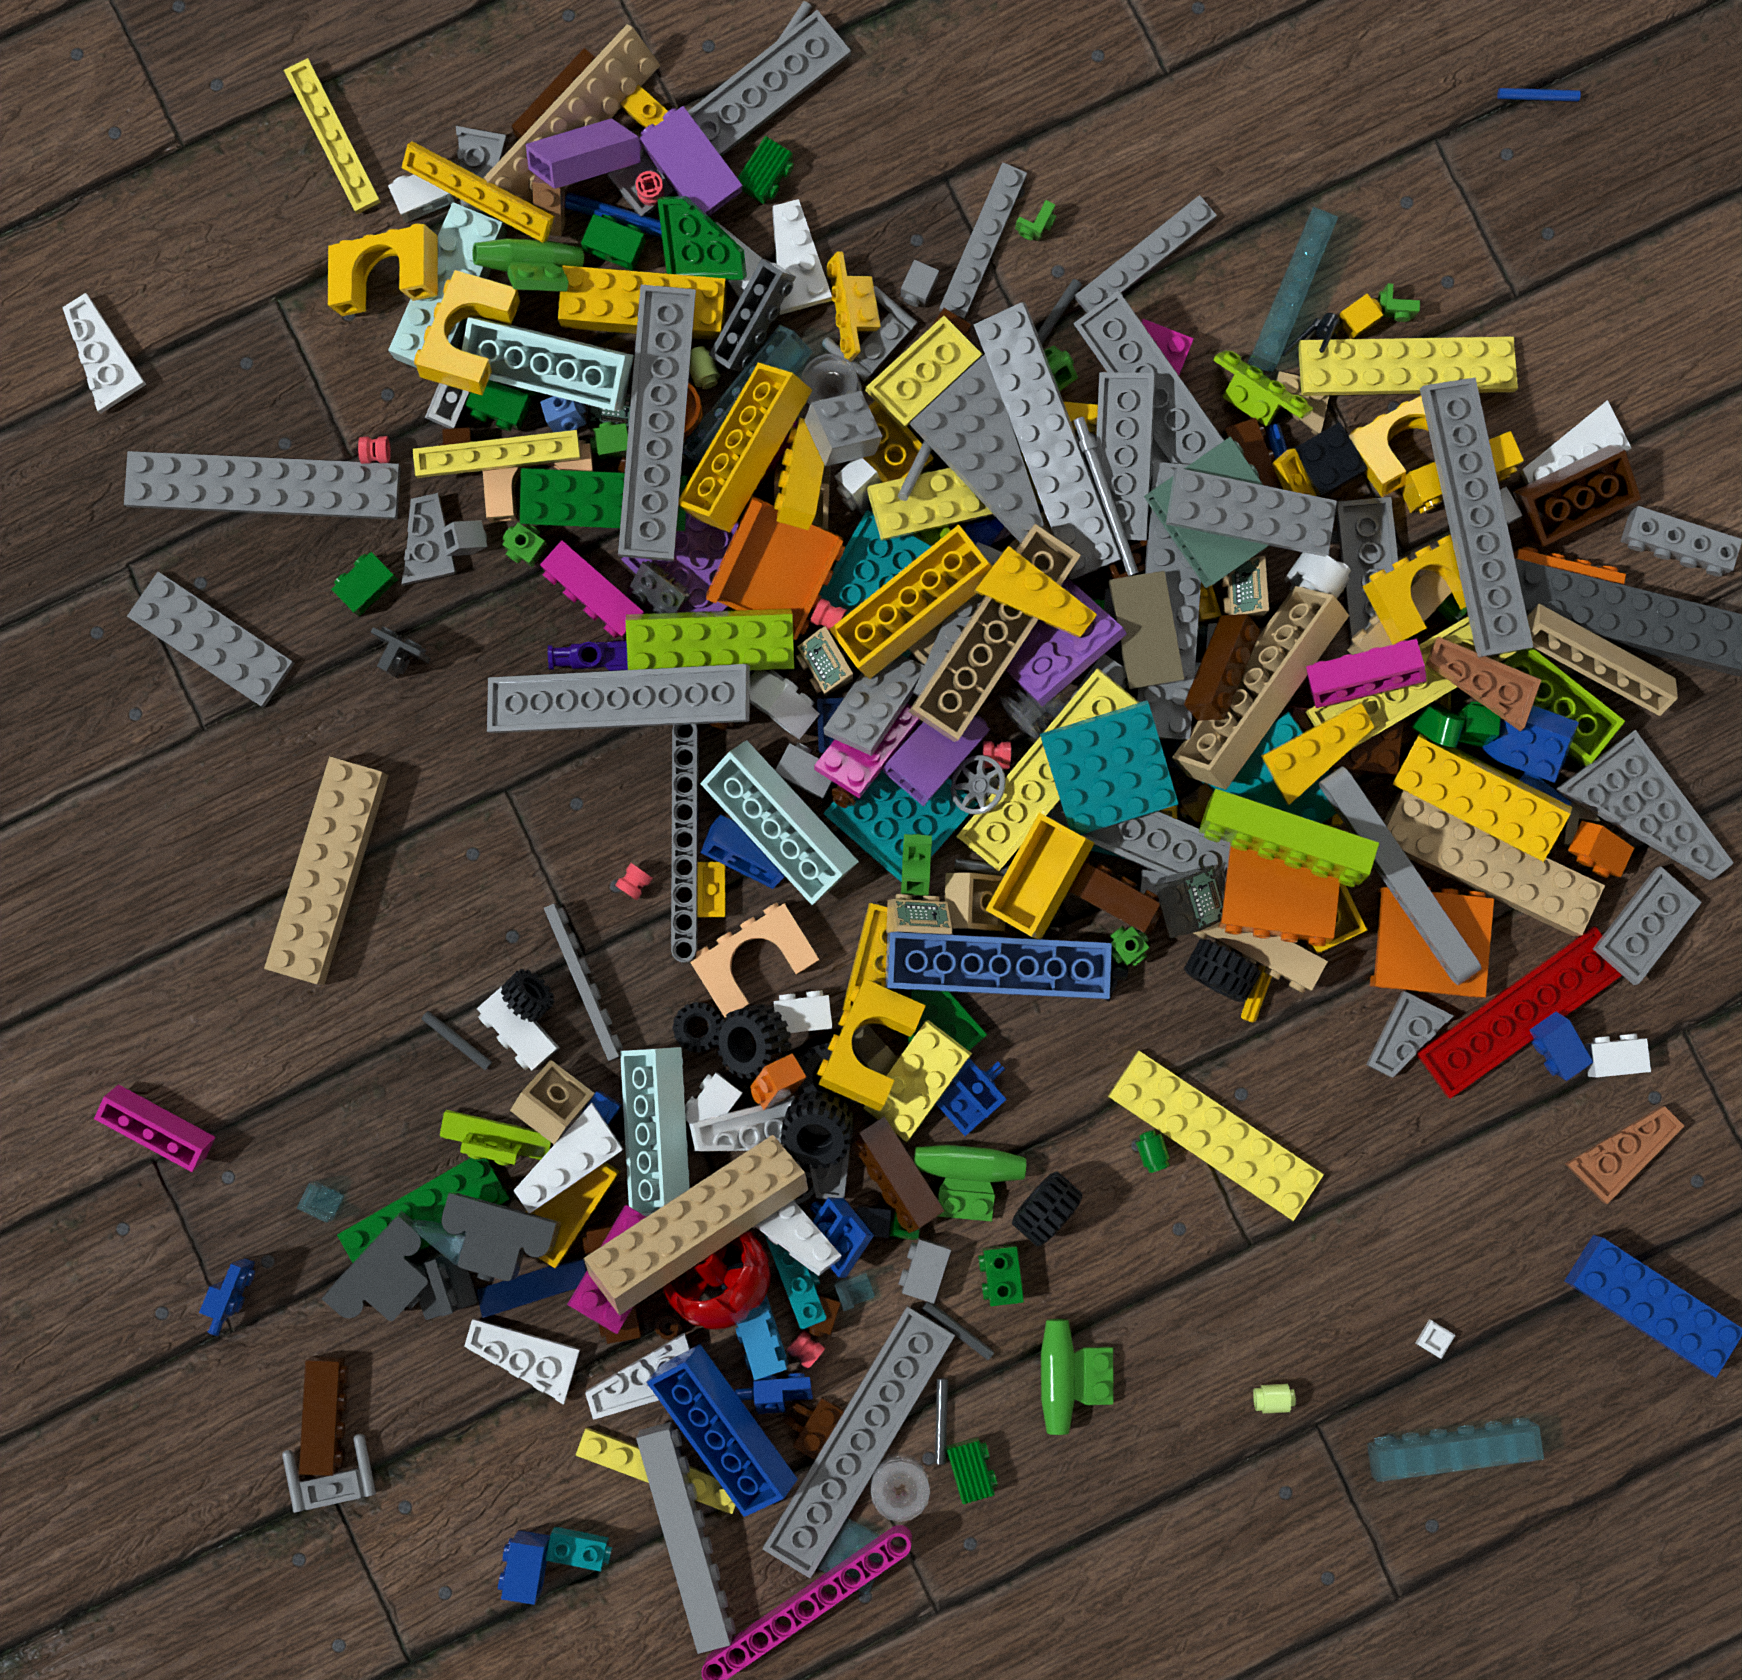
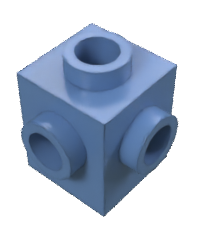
M556 396L540 402L546 423L553 432L576 430L586 424L583 413L587 412L584 403Z

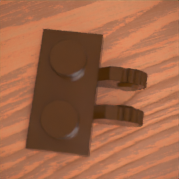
M821 1397L814 1410L794 1400L791 1405L794 1410L809 1417V1419L803 1425L795 1418L785 1415L782 1422L800 1432L793 1447L815 1460L844 1413V1410Z

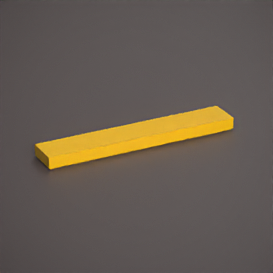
M413 141L407 144L402 169L542 243L548 240L555 216L492 183H487L485 179Z

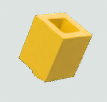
M1368 294L1358 299L1339 314L1343 321L1342 328L1350 339L1360 336L1378 323L1383 316L1379 302L1374 298L1371 299Z

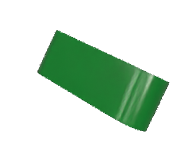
M1431 702L1414 712L1410 726L1438 744L1457 747L1465 720L1441 704Z

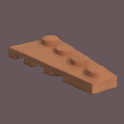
M1437 637L1432 645L1426 665L1521 732L1525 728L1541 679L1486 656L1478 658L1476 652Z
M1660 1106L1568 1161L1565 1165L1604 1204H1608L1668 1144L1684 1125L1665 1106Z

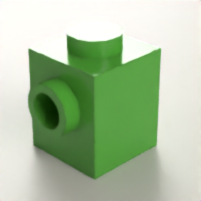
M605 422L599 425L600 428L593 429L595 437L590 438L593 454L598 453L600 461L626 457L628 441L626 423L616 425L615 422Z

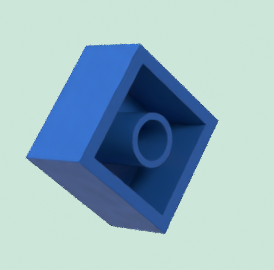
M518 1530L515 1536L509 1539L508 1544H505L503 1561L507 1562V1565L504 1568V1572H501L498 1582V1590H502L501 1600L535 1605L543 1589L550 1535Z

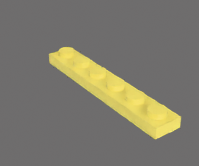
M307 58L285 69L284 72L356 214L381 203L309 59Z
M577 430L413 449L415 476L417 478L581 459Z
M588 1427L585 1428L576 1456L648 1482L638 1446ZM689 1466L690 1472L687 1473L689 1483H694L696 1488L697 1500L695 1501L733 1514L736 1505L715 1476Z

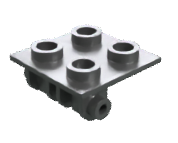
M648 560L642 562L625 596L645 614L677 613L681 604L685 603L691 594L688 592L689 589L678 581L673 585L676 578L672 577L668 581L667 578L670 573L665 572L655 561L650 562Z

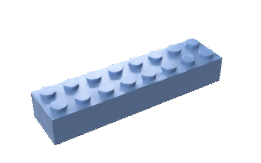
M889 932L887 933L885 988L1109 999L1112 943Z

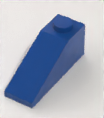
M720 815L709 827L701 850L702 854L772 889L785 877L734 820Z

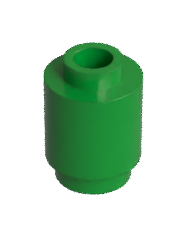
M1155 1130L1139 1134L1140 1140L1135 1143L1143 1166L1147 1167L1148 1172L1153 1173L1169 1167L1168 1160L1170 1156L1162 1133L1156 1134Z

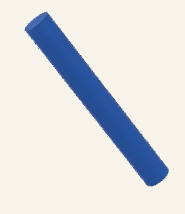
M1499 88L1497 97L1498 99L1579 102L1581 93L1580 90Z

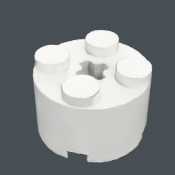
M1302 552L1286 575L1285 582H1291L1290 590L1294 586L1331 594L1338 598L1349 582L1351 569L1342 562H1336L1329 555L1324 557Z

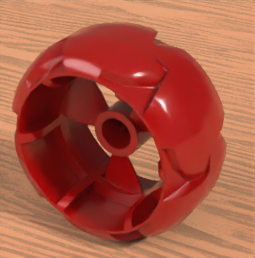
M747 1230L663 1286L665 1295L671 1306L687 1322L693 1325L703 1326L712 1330L735 1326L744 1321L753 1308H758L768 1292L771 1274L767 1252L754 1234ZM733 1248L735 1251L742 1253L743 1268L728 1270L727 1266L722 1262L727 1249ZM695 1271L703 1278L691 1282ZM725 1283L728 1287L724 1290L725 1293L716 1298L706 1301L698 1300L707 1285L717 1287Z

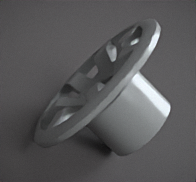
M976 755L967 758L960 764L952 776V786L950 789L953 801L962 811L973 815L983 814L992 810L1000 802L1004 794L1005 774L999 763L988 756ZM979 761L977 774L971 772L966 766L971 762ZM985 761L991 763L996 770L986 774ZM963 771L969 782L956 785L957 778L960 772ZM956 790L969 791V794L965 796L962 803L958 799ZM991 794H995L994 800L986 806V800ZM974 799H977L980 809H970L967 806Z

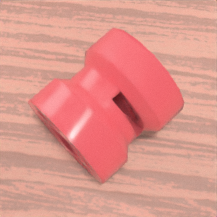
M645 171L637 177L635 184L640 201L648 206L657 205V199L664 197L661 177L653 171Z
M369 436L359 437L358 454L360 463L370 464L372 461H378L380 464L390 463L391 449L389 437L379 436L377 439H371Z
M822 598L810 622L817 626H826L827 630L831 632L829 629L846 616L847 610L842 607L836 608L831 605L830 601Z
M983 741L982 755L997 761L1002 769H1010L1011 742L1002 741L997 746H994L992 741ZM985 761V768H991L993 766L991 763Z
M630 863L626 869V875L623 878H619L615 886L635 900H638L642 895L641 888L649 885L653 878Z
M803 1330L786 1351L792 1357L797 1356L801 1360V1365L809 1369L823 1353L825 1347L819 1342L815 1343L811 1340V1335Z

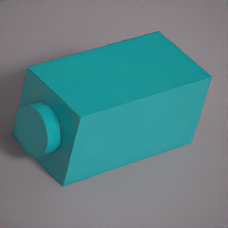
M554 1527L550 1535L546 1561L601 1572L604 1563L609 1564L612 1547L608 1546L609 1537Z

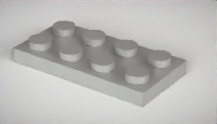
M899 655L871 679L861 673L824 727V734L872 756L912 697L925 665Z
M1659 866L1653 870L1597 942L1593 950L1633 985H1637L1643 980L1702 902Z

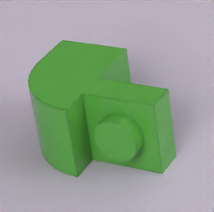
M904 834L901 894L929 896L932 835Z

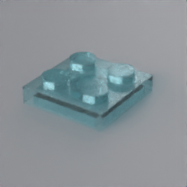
M846 1518L819 1563L818 1569L825 1573L880 1535ZM871 1553L869 1555L870 1560L873 1562L883 1560L882 1555L879 1553ZM848 1569L846 1571V1574L851 1578L860 1576L859 1571L856 1569ZM877 1576L858 1590L868 1595Z

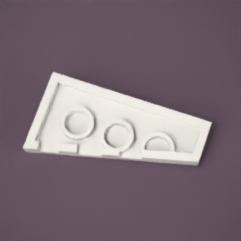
M799 199L774 205L772 213L776 264L796 276L791 293L784 298L780 305V315L831 301L832 295Z
M686 1333L681 1334L586 1390L585 1394L593 1420L658 1401L659 1399L646 1382L661 1364L690 1350Z

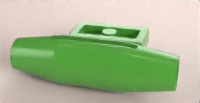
M506 238L475 242L472 249V259L474 265L508 272L507 275L513 289L567 291L569 281L562 266L583 267L584 253L581 247L550 240L542 243L539 240Z
M938 1145L915 1147L914 1164L918 1170L945 1178L938 1192V1201L944 1209V1212L938 1215L939 1217L992 1222L995 1194L990 1182L1025 1179V1157L995 1149L968 1146Z
M1047 1319L1041 1349V1402L1047 1434L1066 1435L1070 1432L1074 1400L1085 1405L1113 1404V1348L1083 1347L1074 1352L1069 1320Z

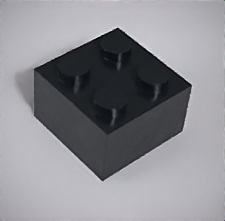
M1340 422L1295 447L1317 497L1323 498L1360 477L1368 469Z

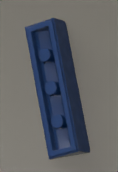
M583 1255L561 1262L556 1268L548 1266L520 1275L511 1281H501L476 1289L482 1318L577 1288L587 1271Z

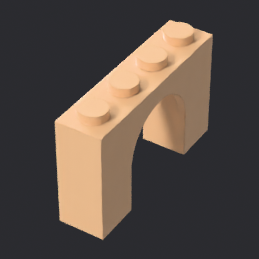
M579 440L581 456L579 460L484 470L486 518L490 523L517 521L515 488L521 476V468L529 469L537 465H548L558 470L595 472L591 444H586V441Z
M777 902L763 910L765 916L757 921L754 917L748 919L740 925L741 931L734 935L731 932L724 934L716 940L718 942L717 946L710 950L707 946L696 952L695 959L690 962L724 1017L729 1012L745 1008L750 1004L732 973L733 956L736 950L745 942L753 939H766L773 942L780 948L796 975L819 961L818 956L785 904L781 906Z

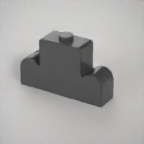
M456 1192L448 1194L442 1215V1225L450 1234L466 1233L458 1266L462 1269L478 1273L477 1278L491 1282L494 1281V1278L504 1281L516 1279L524 1252L531 1257H541L552 1252L562 1223Z
M401 1210L327 1290L322 1300L344 1318H353L359 1315L366 1301L389 1321H393L406 1306L411 1309L422 1297L419 1292L427 1285L430 1279L427 1270L410 1256L418 1251L423 1242L424 1235L422 1229Z

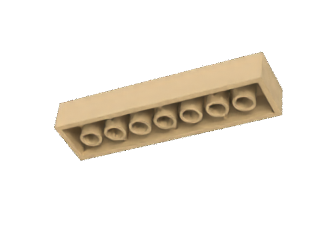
M1036 524L1029 529L1015 550L1060 586L1081 556L1078 552ZM985 596L908 712L951 741H958L1038 619Z
M1298 586L1293 587L1259 635L1225 720L1198 721L1191 730L1190 739L1184 740L1173 755L1172 759L1188 777L1225 790L1229 787L1306 678V666L1313 665L1318 661L1349 617V614L1334 595Z
M329 756L264 969L314 984L325 985L388 774Z
M1404 790L1396 794L1384 820V824L1408 859L1478 892H1485L1486 896L1494 898L1571 936L1583 935L1605 885L1548 858L1543 862Z
M772 1135L586 1256L584 1261L588 1274L620 1316L808 1191L805 1172L775 1136Z

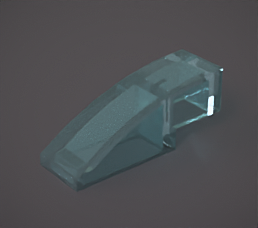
M415 1219L412 1221V1228L417 1234L453 1264L456 1265L458 1263L466 1233L450 1234L443 1228L442 1223Z

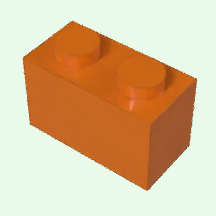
M1581 821L1568 851L1577 856L1576 861L1580 864L1593 867V873L1608 878L1609 875L1622 876L1634 847L1602 825Z
M793 1053L765 1066L750 1086L753 1099L761 1105L763 1110L791 1098L805 1080L806 1075Z

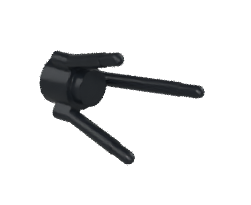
M1326 313L1322 319L1315 318L1312 325L1281 353L1282 356L1289 354L1299 345L1300 340L1307 338L1314 330H1317V337L1323 340L1319 349L1323 353L1330 340H1337L1338 332L1343 326L1342 319L1334 313Z

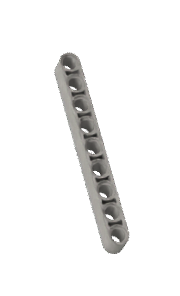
M687 724L693 727V733L688 738H682L678 734L679 728L683 725H673L671 952L677 961L683 963L693 961L698 951L699 731L696 724ZM686 751L692 753L693 760L690 764H679L678 758L681 753ZM683 779H690L693 783L692 789L687 793H682L678 789V784ZM683 806L692 808L693 813L688 820H681L678 817V811ZM684 833L690 834L693 839L692 844L686 848L678 845V838ZM690 861L692 863V871L688 875L679 874L678 865L680 862ZM682 888H689L692 891V898L687 903H681L678 900V892ZM683 915H688L692 919V926L688 930H680L677 924L678 919ZM685 942L689 943L692 947L691 955L687 958H681L677 952L679 945Z
M1340 767L1320 781L1319 786L1350 833L1379 842L1373 862L1374 868L1450 979L1459 986L1480 971L1482 967L1347 769Z

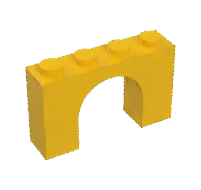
M413 224L408 228L390 229L386 233L365 235L360 239L342 240L338 244L329 245L328 306L341 316L365 312L368 275L379 261L390 256L399 257L400 291L413 301L438 296V236L425 224Z
M454 270L451 280L447 279L445 282L443 299L441 303L438 302L435 306L434 321L425 330V342L422 349L417 350L414 364L421 378L483 395L492 373L489 359L453 347L448 342V337L452 328L458 322L468 317H484L511 325L520 304L518 290L505 284Z
M1421 395L1410 402H1403L1394 411L1378 416L1372 423L1365 427H1358L1348 435L1368 467L1364 474L1381 497L1399 489L1406 483V470L1391 451L1388 445L1390 440L1396 434L1406 429L1418 428L1429 431Z
M1451 534L1437 541L1439 547L1432 550L1430 545L1415 552L1417 558L1409 562L1408 558L1405 557L1392 564L1394 570L1386 574L1385 570L1382 569L1369 576L1371 582L1362 586L1392 645L1426 629L1411 597V582L1419 570H1430L1439 574L1448 584L1460 609L1466 607Z
M864 979L861 986L855 985L849 998L853 1002L850 1011L845 1009L838 1025L843 1026L839 1036L834 1034L828 1047V1050L832 1051L829 1060L823 1059L817 1072L818 1075L822 1076L818 1085L877 1111H881L895 1080L863 1066L857 1060L852 1050L853 1033L858 1028L867 1024H881L911 1037L917 1028L926 1005Z

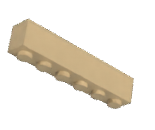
M1421 570L1418 574L1416 573L1411 582V597L1424 622L1451 593L1446 581L1439 574L1430 570ZM1376 613L1369 619L1371 625L1366 630L1362 628L1352 637L1351 640L1354 643L1347 649L1350 654L1354 655L1369 651L1372 648L1392 645Z
M1538 604L1527 616L1535 649L1659 716L1678 699L1676 678L1541 604Z
M1178 883L1164 909V913L1168 914L1166 918L1168 921L1180 927L1182 923L1192 927V934L1201 939H1206L1208 936L1216 940L1217 944L1240 953L1242 957L1253 964L1258 963L1266 968L1264 973L1277 980L1282 976L1291 981L1289 986L1301 993H1304L1305 990L1310 992L1313 990L1328 961L1295 943L1281 941L1279 936L1270 935L1269 939L1253 937L1251 932L1242 931L1241 935L1227 934L1225 929L1218 928L1221 922L1220 914L1217 921L1208 925L1203 921L1202 924L1204 923V925L1198 928V921L1201 922V920L1195 917L1188 893L1190 887L1184 883ZM1213 900L1215 908H1219V902Z

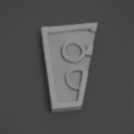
M438 493L411 499L407 530V549H405L404 557L405 567L404 574L402 575L403 586L457 574L453 556L445 555L440 529L444 528L446 523Z
M1402 991L1366 1065L1393 1078L1453 1015Z

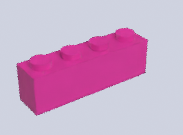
M563 541L540 564L543 570H545L542 575L553 585L557 582L565 588L562 593L573 603L579 600L586 607L583 611L594 621L598 618L606 624L603 629L615 639L618 636L623 640L626 639L625 620L627 614H645Z
M1417 639L1400 641L1394 645L1382 648L1376 647L1366 652L1354 655L1347 654L1341 658L1319 661L1313 665L1306 666L1316 708L1427 681L1425 665Z
M119 1084L103 1097L94 1117L100 1123L191 1172L206 1159L216 1138Z

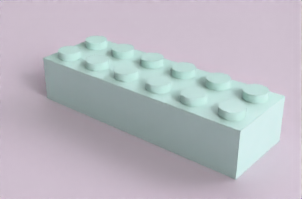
M452 202L438 234V296L416 301L410 299L388 350L394 359L416 367L414 364L416 352L418 349H422L424 345L425 330L434 321L435 306L438 302L441 303L444 296L445 282L447 279L451 280L454 270L484 279L488 278L491 268L477 266L473 263V244L475 242L505 239L507 231L503 222ZM468 318L458 322L450 331L448 342L455 348L459 346Z
M468 317L462 351L489 359L492 370L489 380L612 411L623 410L634 355L480 317Z
M747 740L729 751L700 783L811 905L828 893L859 862Z
M681 1047L620 1051L629 1207L646 1217L689 1190L688 1144L686 1138Z

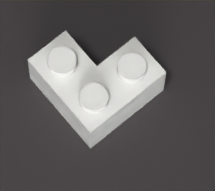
M771 669L769 672L756 670L750 677L749 702L770 716L784 730L800 740L819 715L812 707L814 702L803 693L797 694L798 687L787 678L781 677L774 670Z

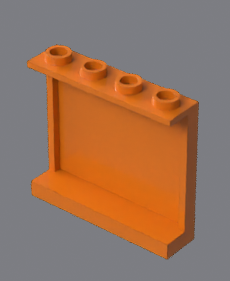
M752 495L706 593V599L715 604L718 601L737 611L791 609L793 616V639L797 640L798 635H804L808 628L810 620L807 617L810 610L815 611L822 596L818 593L822 585L827 586L831 580L833 571L830 568L834 560L839 561L844 552L843 539L813 523L809 530L777 522L778 510L774 509V505Z
M1230 843L1222 916L1218 928L1225 929V933L1241 935L1242 931L1251 932L1253 937L1269 939L1270 935L1279 936L1281 941L1291 943L1298 942V939L1308 940L1309 945L1326 946V943H1330L1334 939L1340 887L1338 878L1329 875L1327 878L1319 877L1312 874L1311 869L1302 866L1300 869L1292 868L1285 865L1284 860L1275 857L1273 860H1268L1258 856L1257 851L1248 848L1247 851H1241L1231 847Z
M1379 888L1378 893H1381L1376 961L1374 975L1370 978V987L1486 998L1494 898H1485V892L1469 891V896L1458 895V890L1442 888L1441 893L1432 892L1482 967L1480 971L1458 986L1445 972L1389 888Z

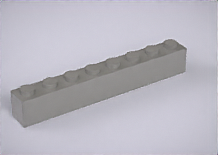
M672 1422L642 1429L639 1431L636 1440L697 1653L730 1646L732 1636L735 1634V1625L732 1617H727L725 1610L728 1607L726 1593L724 1590L720 1591L718 1585L720 1572L717 1564H712L710 1554L713 1553L710 1538L704 1536L702 1527H705L702 1510H697L694 1501L697 1500L696 1488L694 1483H689L687 1473L690 1472L689 1463L686 1456L682 1457L679 1446H682L680 1432L678 1429L674 1430Z

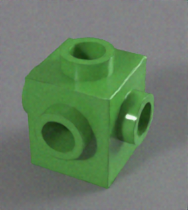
M1054 345L1044 350L1059 391L1078 379L1073 367L1074 361L1067 351L1062 352Z
M518 522L515 527L511 526L505 532L502 545L508 550L505 555L518 564L522 560L533 568L548 547V544L539 537L541 532L530 524H526L524 527Z
M1121 926L1110 935L1113 939L1109 942L1112 943L1111 957L1117 964L1121 962L1123 965L1132 963L1135 966L1147 957L1144 952L1149 948L1146 944L1149 939L1140 930H1135L1132 926L1127 929ZM1128 940H1132L1135 944V948L1132 951L1127 950L1125 947V943Z

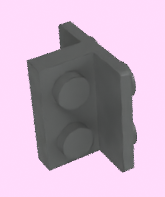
M383 626L381 630L372 628L371 633L388 644L377 665L385 673L395 678H398L399 674H404L410 662L408 659L409 655L429 664L431 659L425 655L427 650L422 648L421 645L409 639H406L404 643L401 641L402 637Z
M461 1250L419 1263L427 1270L430 1278L427 1285L419 1292L422 1296L419 1302L426 1320L452 1314L458 1309L476 1304L479 1301L469 1270L458 1266Z

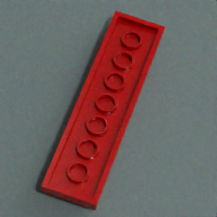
M1596 926L1589 928L1582 936L1575 938L1416 1053L1448 1099L1457 1095L1532 1041L1534 1038L1529 1030L1554 1012H1558L1565 1017L1622 976L1593 950L1602 937Z

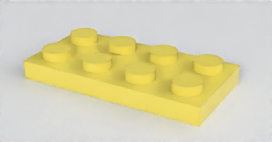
M943 316L866 387L865 391L904 429L981 358L982 353Z
M929 1020L925 1021L887 1074V1077L895 1081L881 1111L866 1105L864 1109L878 1120L885 1116L895 1134L908 1142L972 1053Z

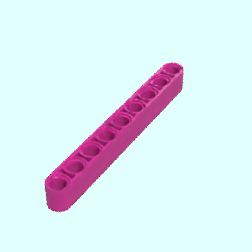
M903 1525L893 1526L732 1637L730 1646L712 1651L706 1657L702 1668L703 1680L729 1679L900 1561L911 1549L912 1534L910 1530ZM894 1537H902L906 1540V1544L904 1546H896L892 1543V1539ZM871 1553H879L882 1555L883 1560L873 1562L870 1560L869 1555ZM848 1569H856L859 1571L860 1576L851 1578L846 1574V1571ZM831 1584L836 1587L837 1592L828 1594L824 1591L823 1587ZM808 1600L813 1603L814 1608L806 1610L800 1605V1602ZM781 1616L788 1617L791 1624L782 1625L778 1622L777 1618ZM758 1632L765 1633L768 1640L759 1641L754 1634ZM732 1649H742L745 1652V1656H735ZM717 1664L723 1671L719 1673L713 1672L709 1665Z

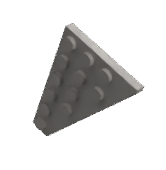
M984 354L915 417L910 425L1021 543L1034 524L1042 527L1044 523L1005 404Z
M1636 730L1627 734L1597 757L1592 764L1585 766L1556 789L1564 797L1708 880L1716 878L1733 864L1728 854Z

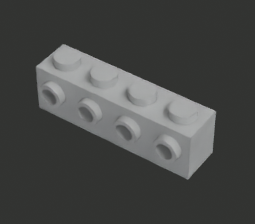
M1637 506L1629 512L1620 542L1628 544V548L1632 550L1654 552V556L1664 560L1672 558L1680 561L1682 566L1688 568H1696L1697 566L1706 569L1707 574L1722 576L1734 570L1742 539Z

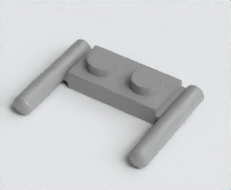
M874 286L876 301L889 311L890 314L880 323L881 327L877 331H873L860 345V353L852 362H845L844 353L841 352L840 346L829 337L822 341V346L864 383L868 381L871 375L877 371L918 324L916 320L876 286Z
M363 1434L354 1436L359 1469L338 1472L333 1476L325 1475L299 1482L293 1451L285 1450L282 1453L294 1513L376 1494L365 1436Z

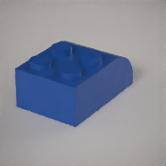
M1532 705L1525 728L1521 732L1500 717L1499 736L1483 746V749L1491 758L1498 762L1555 783L1564 766L1579 722Z

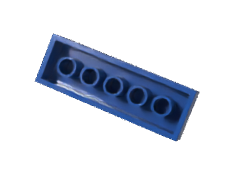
M1596 1235L1591 1237L1564 1282L1697 1369L1715 1378L1742 1337L1741 1327L1603 1237Z
M699 1344L661 1364L646 1383L744 1517L784 1499L798 1480L703 1347Z

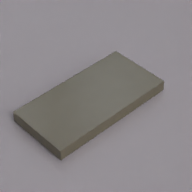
M1165 571L1109 580L1116 622L1127 633L1119 641L1128 690L1183 681L1184 675Z

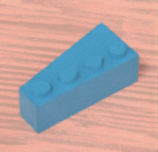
M742 1260L726 1266L728 1270L743 1268L744 1263ZM725 1283L721 1285L722 1290H726L728 1288L725 1285ZM766 1294L761 1305L758 1308H753L747 1318L735 1328L740 1344H744L746 1351L744 1358L748 1370L752 1371L754 1380L787 1370L788 1366L787 1355Z

